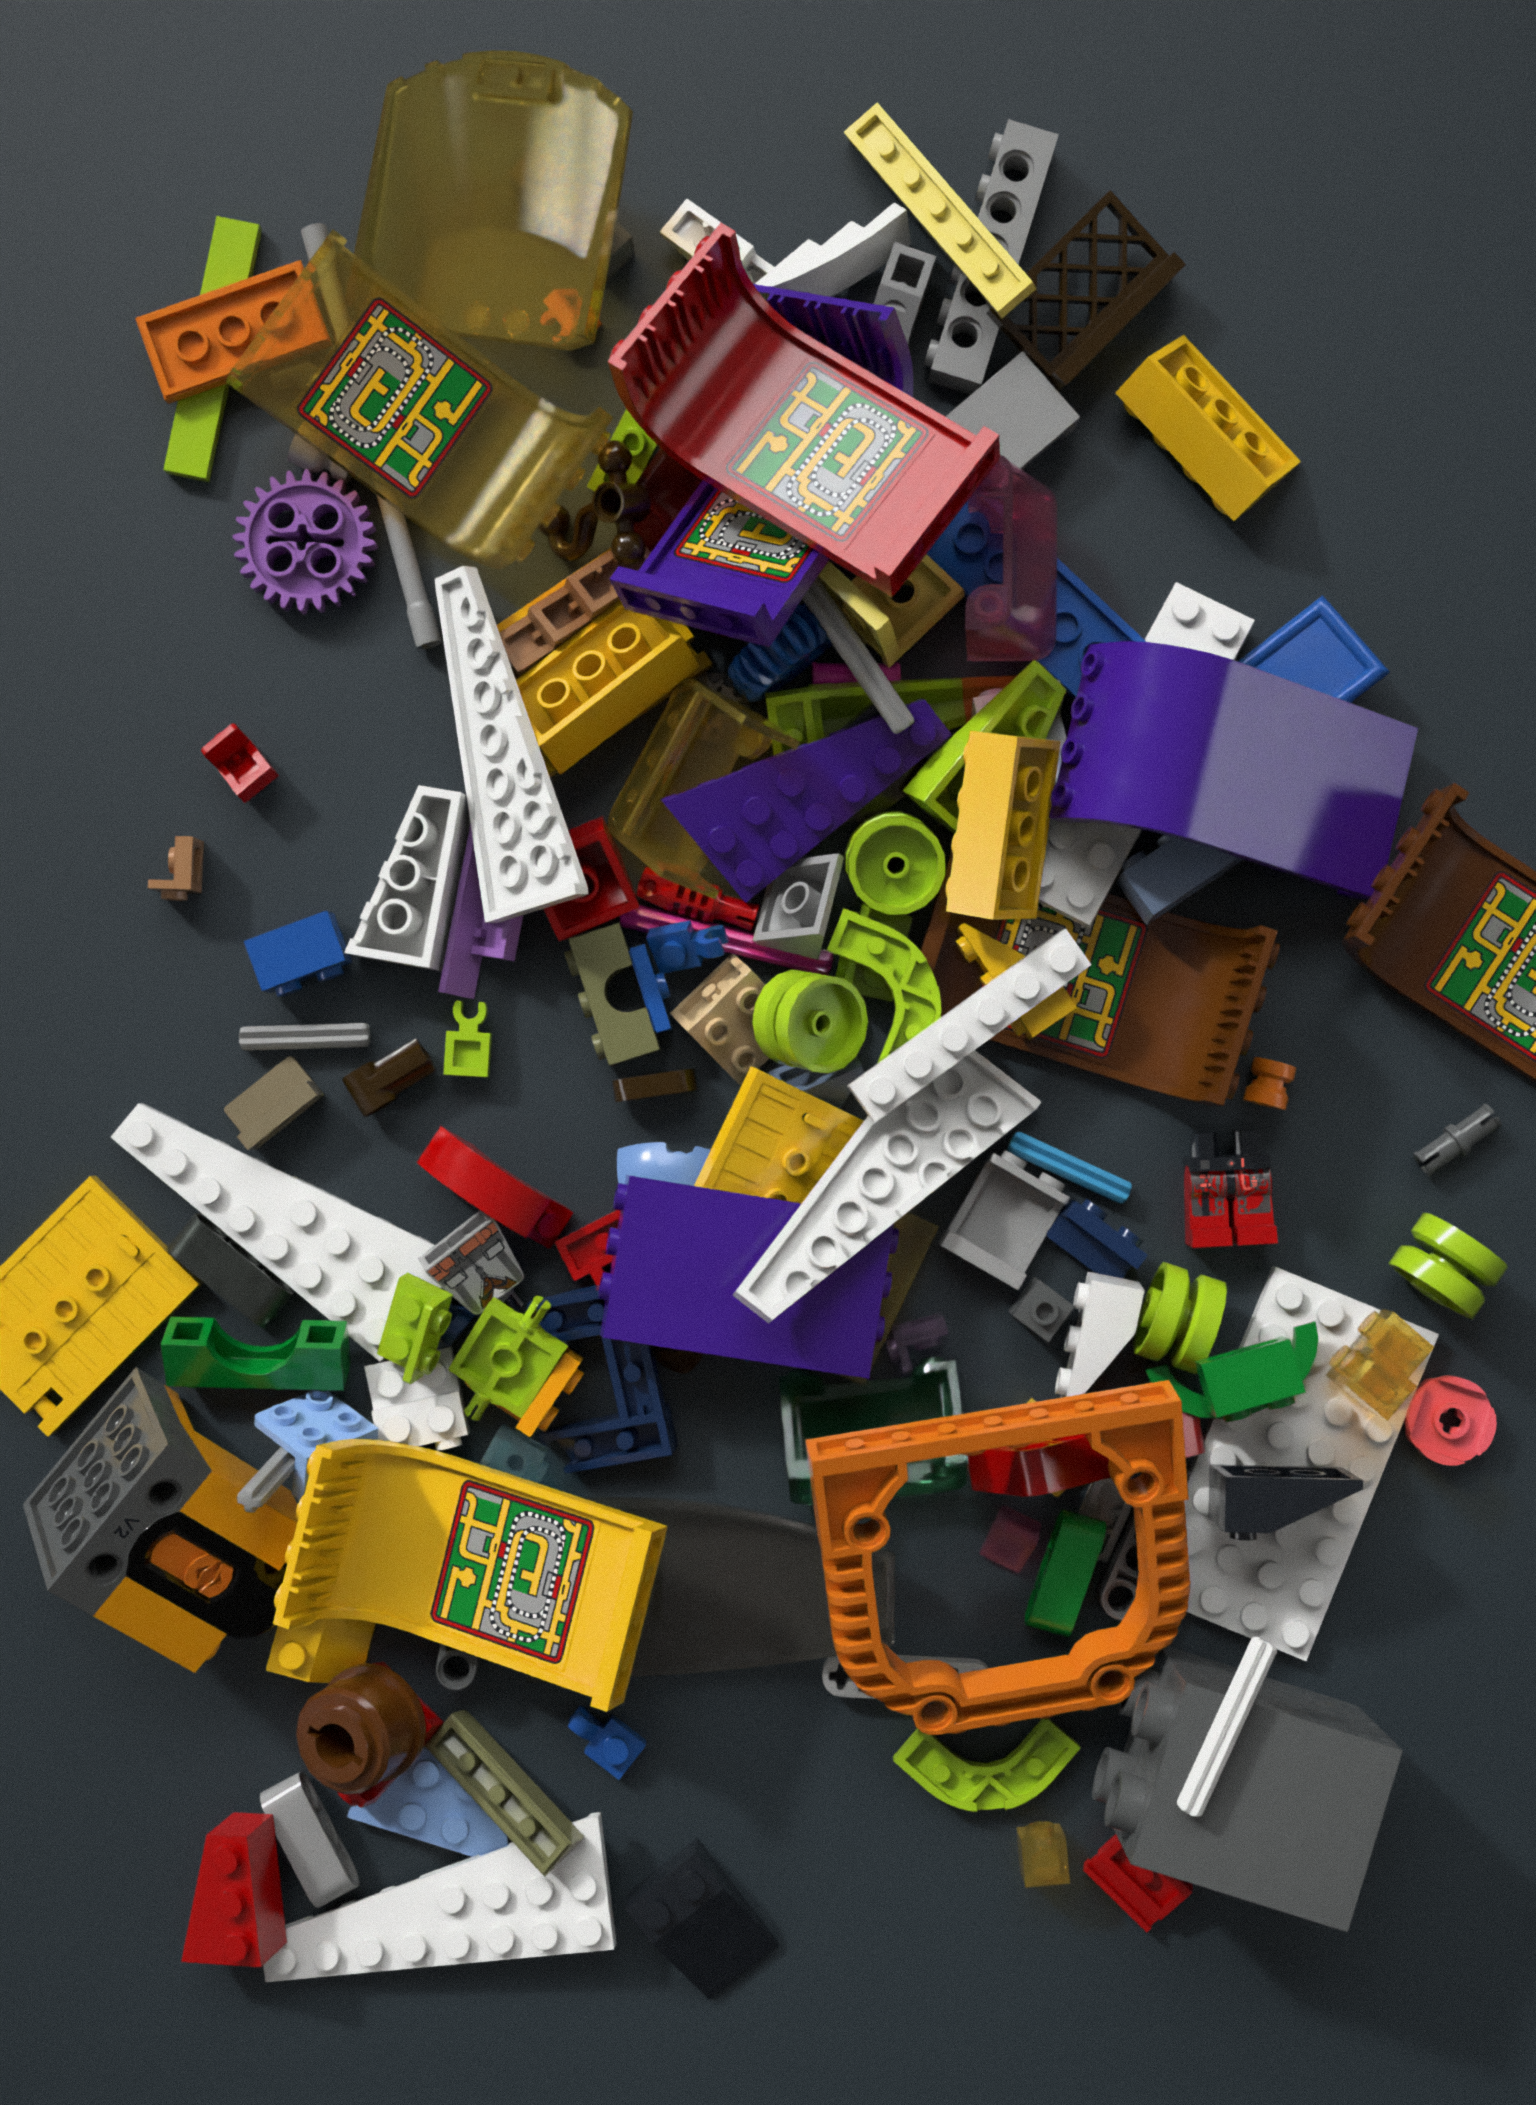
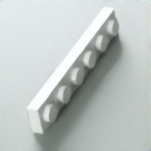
M1062 929L848 1084L847 1087L872 1122H877L1091 966V963L1067 929Z

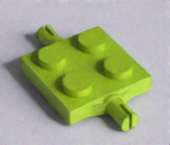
M535 1296L525 1314L516 1312L495 1297L488 1303L448 1368L450 1372L464 1380L472 1391L475 1392L468 1406L464 1409L467 1417L470 1416L478 1405L471 1419L479 1421L491 1403L503 1406L519 1418H522L568 1348V1345L545 1331L539 1325L547 1311L551 1308V1304L547 1299L538 1312H536L544 1298Z

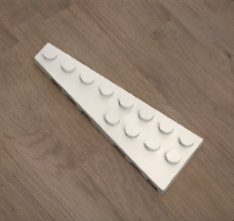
M461 566L434 580L485 923H499L579 898L589 893L582 868L476 567Z

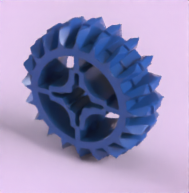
M804 603L796 607L770 647L750 642L741 649V652L730 663L728 675L732 679L737 691L741 695L743 694L749 702L762 701L765 698V693L779 691L811 666L812 662H815L832 646V642L827 637V632L822 628L816 616L810 612Z

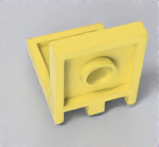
M927 554L903 584L909 585L915 590L913 597L905 603L894 602L889 595L858 576L850 581L829 560L817 576L865 645L868 643L882 657L883 663L889 668L965 596L964 589Z

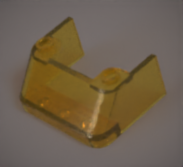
M686 678L674 689L608 817L610 834L660 877L715 899L719 891L699 875L709 858L661 799L697 787L698 784L711 779L715 780L730 774L739 755L751 760L756 759L769 749L772 739L795 750L800 741L767 718L693 678Z

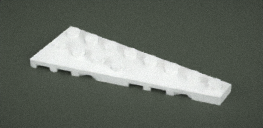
M974 1050L877 1122H872L870 1117L867 1116L732 1296L769 1324L1034 1112L1041 1104V1101Z
M138 1103L111 1136L114 1141L329 1320L347 1321L348 1336L379 1362L384 1357L378 1355L377 1351L399 1277L408 1272L441 1288L438 1283L429 1277L418 1260L420 1256L434 1246L430 1241L409 1233L385 1219L357 1208L349 1202L308 1182L280 1171L258 1158H253L231 1147L229 1144L201 1133L152 1107Z
M601 1812L591 1813L586 1818L572 1822L583 1834L584 1839L545 1877L519 1848L511 1842L508 1846L481 1856L479 1854L420 1875L418 1879L396 1887L395 1885L387 1887L377 1894L357 1901L354 1899L343 1903L340 1907L316 1916L310 1915L286 1924L287 1943L263 1965L265 1982L614 1950L617 1942Z

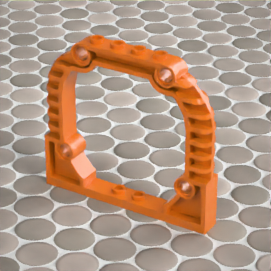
M1169 1380L805 1440L831 1633L839 1662L850 1679L863 1693L883 1702L890 1710L912 1716L915 1726L922 1733L928 1735L959 1734L969 1729L992 1725L1005 1726L1015 1721L1032 1718L1045 1719L1056 1714L1079 1710L1092 1711L1102 1706L1120 1703L1128 1698L1132 1690H1134V1677L1149 1669L1155 1663V1655L1161 1649L1169 1646L1177 1635L1178 1627L1188 1610L1191 1584L1184 1500H1189L1182 1401ZM1085 1434L1092 1449L1109 1459L1108 1471L1121 1498L1134 1508L1139 1573L1135 1599L1121 1623L1117 1627L1101 1629L1086 1634L1074 1644L1068 1655L958 1673L950 1664L939 1660H920L908 1663L901 1660L882 1641L880 1636L872 1572V1552L881 1549L890 1538L891 1528L885 1508L896 1492L909 1480L907 1463L958 1454L974 1456L988 1449L1006 1446L1010 1448H1023L1030 1445L1031 1442ZM1142 1472L1137 1478L1130 1479L1134 1474ZM872 1518L867 1523L856 1524L861 1519Z

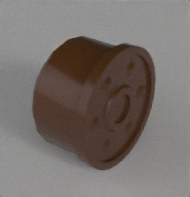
M363 1663L351 1666L340 1672L328 1683L325 1689L307 1700L299 1713L296 1737L300 1756L309 1772L321 1784L342 1794L363 1793L379 1782L394 1779L413 1766L424 1746L426 1723L424 1712L416 1693L399 1674L381 1665Z

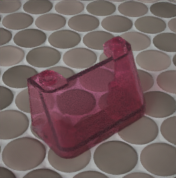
M1000 454L999 461L968 499V512L978 511L983 514L989 522L990 533H1003V584L980 586L972 591L967 599L965 626L967 661L1040 660L1051 653L1056 642L1057 502L1050 489Z

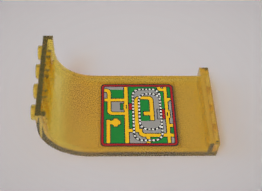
M332 229L232 368L226 383L448 547L477 563L494 569H504L512 564L514 560L521 564L536 544L530 538L539 524L546 528L560 510L561 506L555 502L564 488L571 492L585 474L586 469L581 466L589 452L596 456L609 440L611 433L606 428L614 417L600 406L588 415L573 414L537 396L345 248L348 240Z

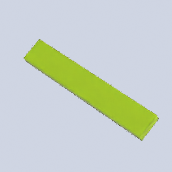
M216 216L200 295L253 276L262 228L259 224ZM230 383L177 402L163 468L167 474L210 482Z

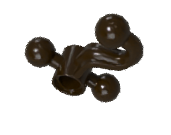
M612 440L601 446L597 458L600 469L609 475V482L599 485L594 492L592 502L583 506L578 511L572 543H568L565 539V533H567L571 521L569 512L565 507L558 503H549L543 506L537 515L536 523L539 531L547 536L550 548L555 555L565 561H575L585 555L593 543L599 520L605 523H616L617 534L612 541L611 551L613 557L619 563L634 565L641 561L645 554L646 544L643 537L635 532L634 524L644 521L648 516L651 508V499L644 486L636 483H627L626 472L632 464L630 448L623 442Z

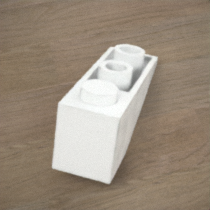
M1088 1271L1085 1283L1078 1282L1073 1303L1074 1309H1079L1076 1326H1068L1064 1344V1351L1070 1352L1067 1369L1060 1367L1056 1379L1055 1394H1060V1398L1085 1394L1135 1335L1144 1295V1289L1140 1282Z

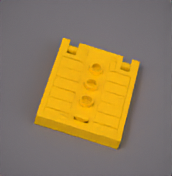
M751 1066L694 1186L802 1203L864 1120Z
M96 1175L89 1176L0 1266V1390L24 1414L34 1409L44 1419L37 1427L47 1437L54 1435L204 1283L168 1252L167 1246ZM53 1389L63 1398L58 1406L47 1397Z

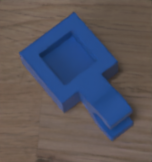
M690 920L650 928L646 936L660 973L700 967L704 957L716 958L724 955L725 951L722 944L729 941L723 925H715L703 930L694 931Z
M579 1705L569 1718L570 1723L568 1727L581 1738L590 1741L584 1749V1754L618 1780L646 1746V1740L613 1714L603 1724L587 1709Z

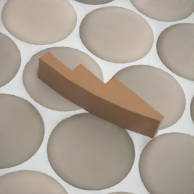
M646 547L642 560L634 565L619 563L613 557L610 550L567 577L563 587L529 607L525 617L499 632L515 678L517 679L620 600L609 580L618 566L638 571L650 555L649 549Z

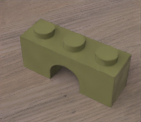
M617 923L568 939L571 950L564 953L572 977L580 975L585 991L578 993V998L585 1018L593 1016L598 1030L597 1034L591 1035L598 1059L607 1058L609 1066H615L661 1051L646 1007L632 1012H621L616 1010L608 999L607 990L612 978L620 972L634 968L622 926Z

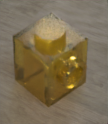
M1038 1821L1024 1827H1016L1020 1873L1025 1888L1070 1884L1067 1843L1060 1823L1053 1824L1048 1821Z

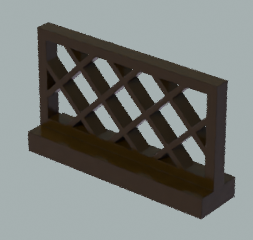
M1109 190L1026 273L1036 287V290L1022 301L1029 302V325H1015L1007 316L1001 319L993 308L986 314L1016 347L1028 356L1054 388L1059 391L1186 264L1175 251L1168 255L1115 194ZM1105 207L1118 219V235L1097 234V215ZM1089 224V233H1080ZM1071 241L1089 242V265L1067 264V245ZM1097 242L1118 244V266L1097 265ZM1127 244L1141 245L1153 259L1144 268L1127 267ZM1059 254V263H1050ZM1041 271L1059 272V295L1037 294V275ZM1067 272L1089 273V296L1067 295ZM1097 274L1118 275V294L1114 298L1097 297ZM1127 275L1135 276V277L1127 284ZM1037 302L1059 303V326H1037ZM1067 304L1088 305V324L1084 328L1067 327ZM1097 305H1106L1097 314ZM1023 333H1029V340ZM1037 334L1059 335V353L1050 363L1037 350ZM1067 335H1076L1067 344Z

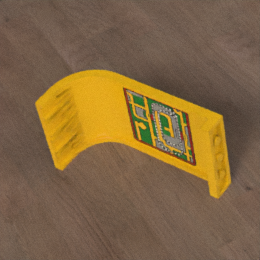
M344 1439L316 1445V1449L311 1454L307 1463V1474L309 1477L305 1494L301 1497L296 1508L298 1522L294 1539L289 1543L285 1553L287 1567L283 1583L278 1588L274 1598V1606L276 1608L273 1620L274 1625L289 1630L321 1619H353L383 1624L592 1697L590 1706L605 1712L624 1703L668 1526L450 1454L419 1446L372 1439Z

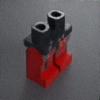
M1259 1130L1232 1131L1234 1154L1219 1155L1218 1132L1191 1133L1190 1156L1183 1157V1167L1185 1170L1186 1245L1192 1248L1233 1246V1243L1238 1246L1278 1243L1277 1226L1274 1225L1272 1206L1271 1159L1269 1154L1263 1153Z

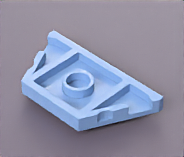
M425 1746L413 1766L398 1776L374 1804L363 1808L357 1805L351 1806L347 1818L471 1857L478 1854L481 1856L509 1845L508 1836Z

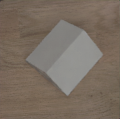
M837 853L801 858L768 884L753 942L757 945L818 960L844 857Z

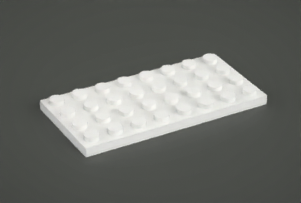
M1272 1266L1239 1348L1281 1336L1289 1338L1292 1345L1293 1327L1316 1321L1319 1338L1317 1353L1309 1374L1303 1380L1306 1393L1295 1395L1296 1403L1279 1409L1269 1410V1408H1266L1247 1418L1233 1422L1210 1418L1203 1435L1206 1452L1194 1457L1187 1474L1189 1500H1184L1191 1582L1187 1612L1251 1639L1253 1637L1262 1638L1273 1644L1277 1650L1307 1661L1406 1417L1409 1403L1417 1390L1439 1334ZM1209 1464L1342 1467L1363 1480V1490L1273 1533H1257V1540L1229 1538V1532L1221 1531V1528L1208 1518Z

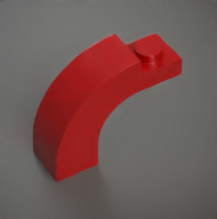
M440 1126L417 1161L429 1174L467 1202L525 1238L529 1237L548 1249L551 1248L574 1213L565 1205L501 1167L470 1142Z

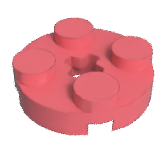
M1443 1375L1424 1379L1419 1384L1409 1403L1404 1419L1405 1435L1407 1440L1426 1458L1439 1464L1457 1466L1466 1463L1464 1461L1471 1460L1476 1455L1480 1456L1488 1449L1496 1432L1497 1417L1494 1408L1491 1407L1489 1399L1485 1396L1486 1393L1481 1387L1461 1377ZM1449 1408H1455L1454 1415L1461 1419L1460 1425L1458 1427L1451 1426L1449 1432H1444L1443 1423L1439 1422L1442 1413H1447Z

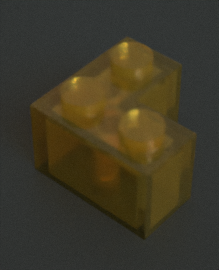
M1382 1309L1379 1313L1373 1311L1362 1321L1358 1327V1332L1361 1334L1350 1347L1344 1345L1332 1356L1329 1361V1365L1332 1368L1325 1376L1363 1409L1388 1421L1417 1387L1408 1378L1435 1347L1396 1313Z

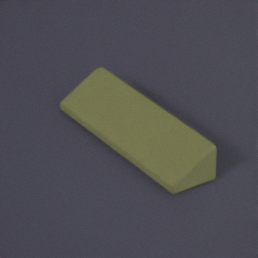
M467 1710L451 1713L426 1743L425 1747L544 1877L584 1839L583 1834Z

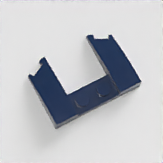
M600 1285L544 1297L537 1308V1312L546 1299L551 1304V1308L547 1311L539 1325L562 1342L600 1335L606 1301L598 1299ZM530 1301V1302L527 1304V1308H526V1309H528V1307L530 1306V1304L532 1303V1301ZM602 1337L618 1413L547 1429L545 1432L541 1431L539 1433V1439L545 1447L556 1440L571 1458V1461L563 1468L565 1473L673 1455L678 1442L669 1403L665 1404L657 1365L652 1353V1345Z

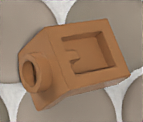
M175 836V847H171L168 853V868L170 873H174V879H148V889L161 892L162 900L187 901L188 893L202 894L204 841L190 836Z

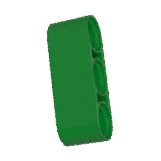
M1061 1509L1028 1601L1024 1621L1026 1626L1066 1638L1071 1635L1104 1542L1106 1521Z

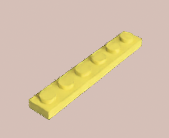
M878 103L844 131L849 142L1001 319L1036 290L1033 281Z

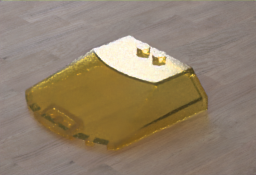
M490 50L463 53L462 59L443 64L436 60L424 64L426 70L408 79L400 76L388 83L351 265L345 305L355 312L363 314L373 299L382 298L424 331L430 333L568 351L593 344L595 342L612 251L633 111L619 96L593 76L570 68L562 61L519 51Z

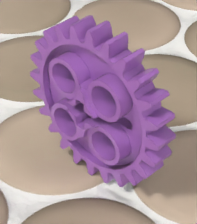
M309 469L304 470L301 481H297L290 470L287 471L286 484L280 485L273 476L270 477L272 488L270 492L267 493L263 489L256 487L255 491L260 501L257 504L246 500L243 502L251 513L250 516L236 517L237 523L245 529V532L234 534L233 539L236 543L245 546V548L235 552L234 557L240 562H249L240 570L241 574L245 578L255 577L250 587L256 593L266 589L264 599L269 604L274 603L281 596L280 607L284 611L288 612L295 601L298 610L302 614L306 615L310 603H314L318 611L324 613L325 600L329 598L337 607H340L341 599L339 593L345 591L348 595L354 597L356 593L351 583L354 580L367 583L368 580L360 571L361 567L375 566L374 561L365 555L367 551L378 549V545L374 540L366 538V536L377 531L373 522H362L371 514L366 505L356 507L361 499L356 491L345 495L347 486L343 480H338L330 487L331 478L326 472L320 475L317 482H314L313 475ZM283 511H293L295 516L291 525L286 528H277L275 526L276 518ZM331 512L338 514V522L333 528L329 530L319 529V520L323 515ZM306 534H309L315 542H308L305 550H302L296 542L305 541ZM270 537H278L282 540H286L285 542H274L272 544L267 543V540ZM344 541L342 547H333L332 545L325 544V542ZM282 554L292 555V564L287 570L283 572L274 571L273 564L278 556ZM325 556L336 557V565L331 572L325 574L317 573V563L321 558Z

